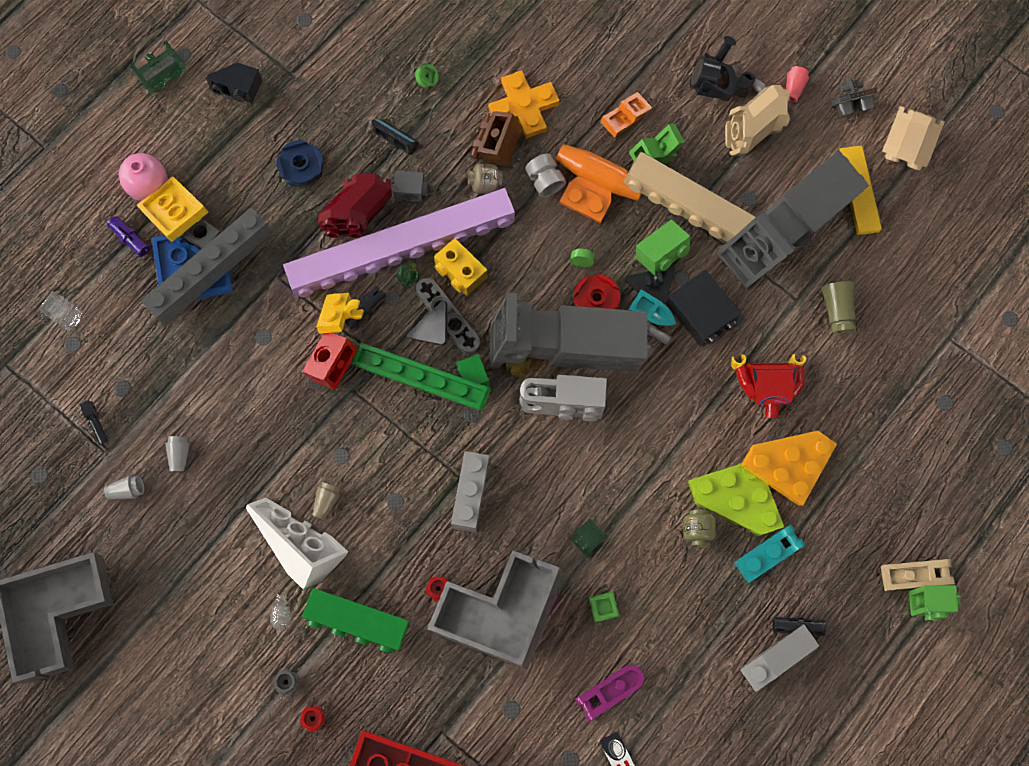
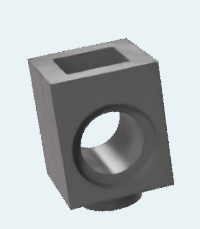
M396 170L393 188L395 201L422 203L423 195L428 194V181H424V174L422 172Z
M201 219L183 234L190 244L201 250L217 237L220 231L204 219ZM207 233L203 238H197L199 234Z

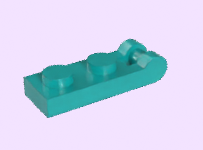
M792 524L734 562L747 583H750L806 545L802 538L799 540L796 536ZM785 537L791 544L788 548H785L780 541Z

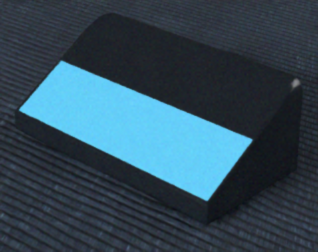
M373 119L371 121L373 132L407 154L411 155L419 145L418 140L383 119Z

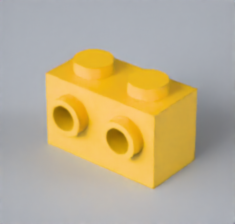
M455 238L434 256V267L437 272L443 277L446 275L451 280V285L459 293L462 291L466 296L488 278L487 269Z

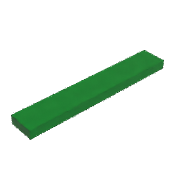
M361 342L351 363L354 367L483 412L491 392L490 387Z

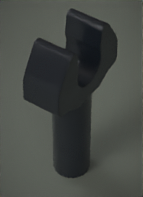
M88 400L81 403V411L89 421L99 445L107 443L108 439L98 419L99 413L93 401Z

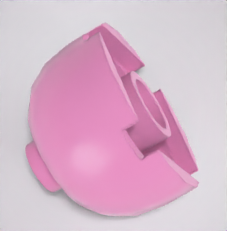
M137 153L126 158L121 164L118 174L124 191L133 199L140 201L158 190L168 180L166 169L156 157L146 153Z

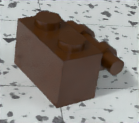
M493 111L491 116L485 115L484 121L480 122L478 127L477 139L473 140L471 145L470 157L478 160L481 155L487 164L508 168L523 126L514 114Z

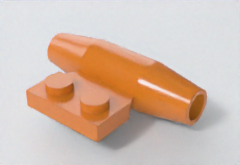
M566 144L562 145L556 161L577 175V177L569 182L560 200L561 205L601 224L611 205V193L639 201L642 193L632 191L628 188V185L623 183L629 172L625 168L590 151Z

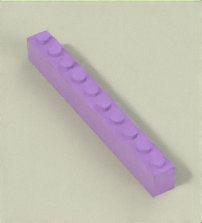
M503 188L283 264L295 298L299 296L307 297L313 291L321 288L330 289L336 283L353 281L359 275L375 273L380 268L388 265L396 266L402 260L410 257L419 258L425 252L441 250L454 238L462 243L468 237L487 234L491 229L497 227L505 228L515 221V211L506 189Z

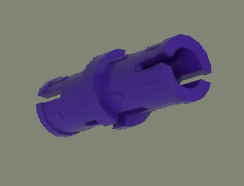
M118 216L112 217L107 222V227L120 238V242L123 245H128L139 257H143L149 252L150 246L137 235L135 229L129 228Z

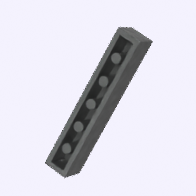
M252 207L249 208L142 299L141 302L163 326L167 325L272 234L268 224Z

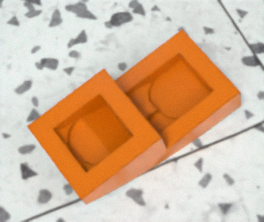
M637 92L621 101L620 106L604 115L600 122L615 138L641 120L651 111L652 107Z

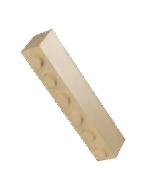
M640 152L623 182L632 191L646 195L651 202L667 207L672 214L681 215L688 219L689 223L693 226L702 227L709 231L711 236L721 238L726 242L730 241L755 218L750 213L643 152Z

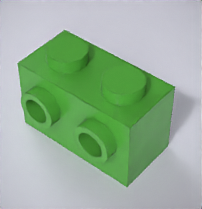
M670 220L636 245V259L656 276L661 271H666L678 258H683L688 254L690 250V235L673 220Z
M924 585L909 591L911 616H925V621H940L941 619L949 618V614L958 612L960 595L956 592V585Z

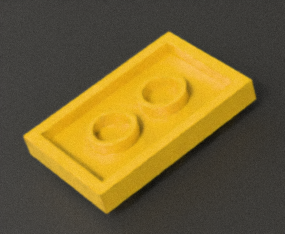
M173 176L163 183L158 190L137 204L138 208L171 243L209 213Z

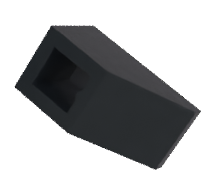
M238 62L210 73L206 77L212 92L218 95L225 94L231 96L239 102L247 101L253 103L262 83L258 69Z

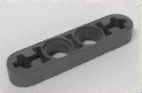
M421 279L416 286L419 299L430 312L437 303L443 300L446 301L448 306L447 332L449 337L463 354L473 355L477 353L480 348V339L433 279ZM423 286L427 288L432 286L431 292L435 297L432 301L431 296L427 292L422 293ZM451 321H460L462 327L458 331L450 330L448 325ZM464 332H465V337H466L469 341L474 340V342H473L474 347H473V348H471L470 346L464 347V346H465V340H464V338L461 336Z

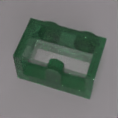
M167 40L162 42L166 51L157 57L152 52L148 53L145 56L147 64L137 69L133 63L129 65L133 75L148 93L152 91L159 92L165 87V82L171 78L174 80L178 79L184 73L183 70L186 69L183 60Z

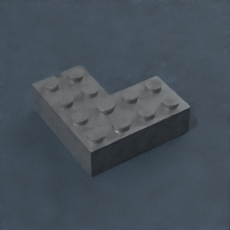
M512 550L494 598L447 581L428 630L438 636L527 670L564 573L560 567L540 560L536 562L534 558Z
M92 552L0 580V622L12 683L27 684L46 678V675L53 676L74 669L64 619L113 605L103 556Z

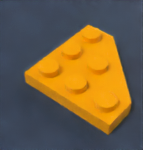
M819 431L759 443L751 446L741 466L798 506H803L837 443Z

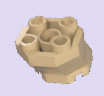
M771 85L764 88L745 106L731 109L729 115H733L732 120L727 121L725 125V145L727 148H732V151H730L731 156H741L748 153L767 135L778 133L782 130L783 126H788L790 117L787 112V102L789 100V91L787 89H783L781 85Z
M900 105L882 152L886 153V159L894 162L902 159L907 161V166L921 170L922 166H928L945 121L939 119L938 123H935V117L910 108L907 112H904L905 107Z

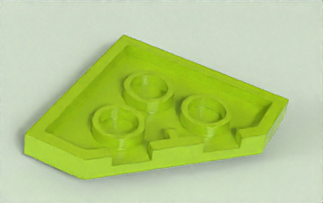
M741 464L688 481L696 505L718 514L721 518L736 525L738 524L758 536L784 528L768 484L743 468Z

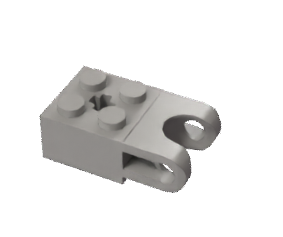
M557 375V380L527 378L520 387L519 402L521 409L532 414L559 416L558 418L563 420L581 417L584 421L595 422L597 419H602L605 409L607 378Z

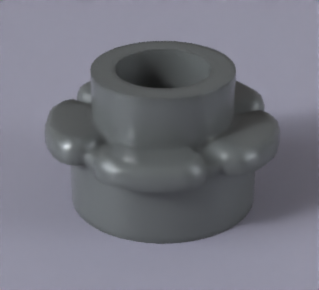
M283 669L274 677L273 685L279 694H291L297 689L299 679L295 672ZM284 680H288L287 685L284 684Z

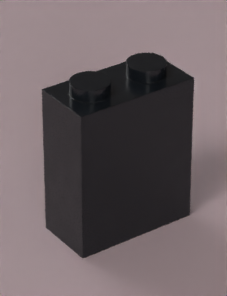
M706 269L670 294L665 303L700 347L705 343L710 345L720 337L719 333L724 329L727 331L733 329L739 323L737 320L741 314L740 310Z

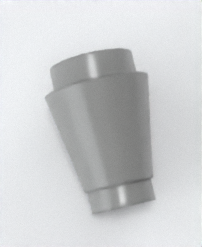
M169 436L168 442L165 443L169 471H184L190 447L188 437Z
M129 475L104 487V494L107 500L137 499L139 495L144 493V484L141 477Z

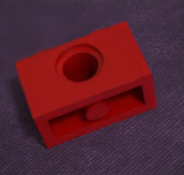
M324 333L302 372L313 382L336 390L358 348L345 337L334 333Z

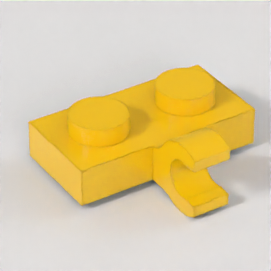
M349 293L326 295L316 326L319 334L342 332L346 319H361L364 312L363 309L356 310L359 307L360 301L352 300Z

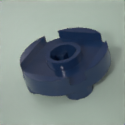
M296 140L282 148L283 151L276 160L277 169L280 176L290 186L309 185L321 178L324 162L320 150L315 145L308 144L307 141ZM298 159L306 162L303 167L294 166L297 164Z

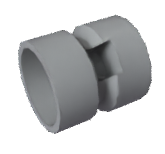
M548 153L532 159L525 167L530 179L535 181L534 186L541 197L554 195L566 185V180L561 171L555 169L557 164L554 158Z

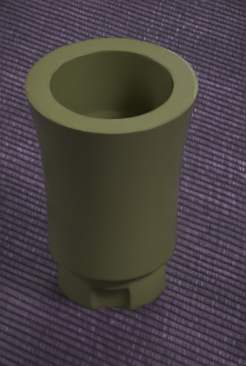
M835 282L821 287L828 311L829 324L832 325V333L834 334L856 331L854 282Z

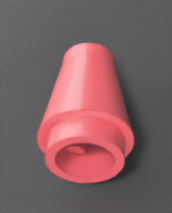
M794 66L787 73L786 89L789 91V102L798 101L809 80V71L807 69Z

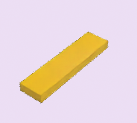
M861 145L840 148L841 153L848 158L852 166L870 185L850 202L857 235L878 233L882 228L863 147Z

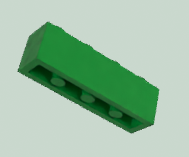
M312 588L302 618L308 620L306 624L320 630L322 625L332 628L331 634L345 638L346 634L355 636V642L369 646L370 642L378 644V650L393 654L394 650L401 651L410 625L408 620Z

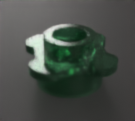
M411 260L408 264H402L397 269V279L402 282L404 288H409L411 283L419 280L415 261Z

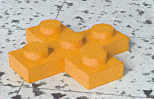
M522 70L501 77V83L507 97L488 104L491 115L493 111L514 114L523 126L522 131L525 138L546 132L547 126L540 112L559 105V98L552 83L549 82L530 89Z

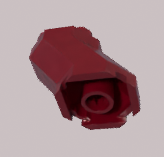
M355 174L352 176L351 181L348 178L344 179V188L318 216L319 227L322 231L326 232V237L338 238L339 236H349L356 239L363 237V232L368 230V221L392 197L393 188L391 180L386 178V182L381 181V176L377 174Z

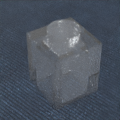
M53 291L38 309L43 316L68 332L79 323L80 316L82 315V312L74 304Z

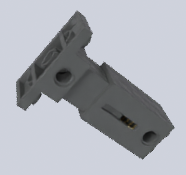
M838 150L784 194L770 208L755 217L719 249L716 254L743 286L747 288L796 249L795 247L816 232L870 185L852 166L848 158Z
M507 292L490 326L489 368L499 369L502 363L522 364L526 358L548 359L550 360V366L635 372L650 356L651 346L647 343V335L650 333V321L647 320V312L566 305H561L558 311L533 310L532 303L517 302V293Z

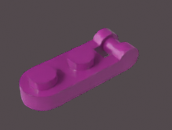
M627 665L574 700L578 706H582L586 712L584 716L589 722L638 690L644 682L643 672L635 665ZM595 695L601 703L596 708L590 701V698Z

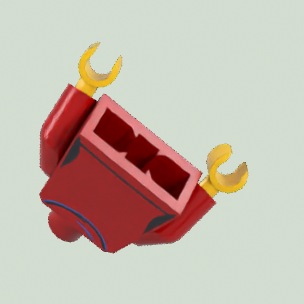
M741 354V363H737L734 360V356H732L731 366L736 370L740 386L747 397L752 399L753 402L765 404L766 418H779V404H791L792 400L798 396L805 385L803 364L806 362V356L804 355L801 356L800 362L795 360V354H793L789 359V363H747V367L745 366V355Z

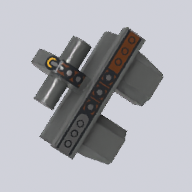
M848 77L846 84L840 86V92H847L848 94L831 99V106H837L840 117L855 113L852 101L858 100L860 112L875 108L873 95L878 94L877 87L858 91L859 88L864 87L863 81L856 82L854 77Z

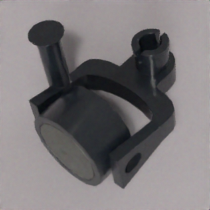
M730 36L724 37V43L715 58L705 52L704 56L702 55L698 59L690 78V88L697 90V95L729 101L733 95L746 98L752 90V84L756 79L752 73L746 71L743 72L741 78L737 77L733 67L723 63L731 47L736 45L734 38ZM720 73L725 79V89L715 85Z

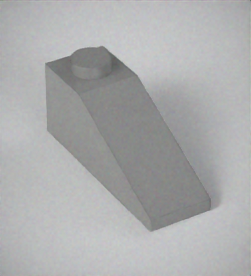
M803 624L743 665L740 670L756 692L818 648L819 644Z

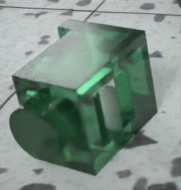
M589 519L575 531L570 540L587 558L605 542L607 536Z

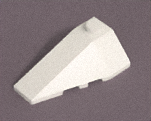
M268 498L247 504V511L281 565L303 590L321 582L347 556L348 551L326 532L321 535L311 529L312 524L307 521L301 523L292 518L290 511Z

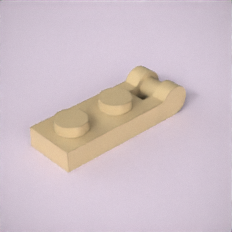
M943 559L882 565L881 572L884 590L914 589L924 585H955L954 577H951L949 569L952 567L951 560ZM934 569H939L940 578H936Z

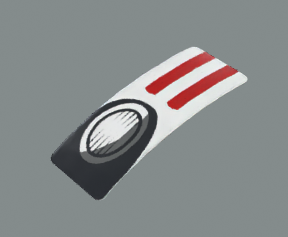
M618 732L600 740V744L611 766H634Z

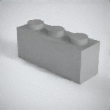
M464 452L451 521L452 529L477 532L489 466V455Z

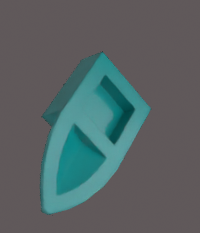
M640 290L628 311L647 312V320L657 325L672 326L676 324L675 318L668 307L643 290Z

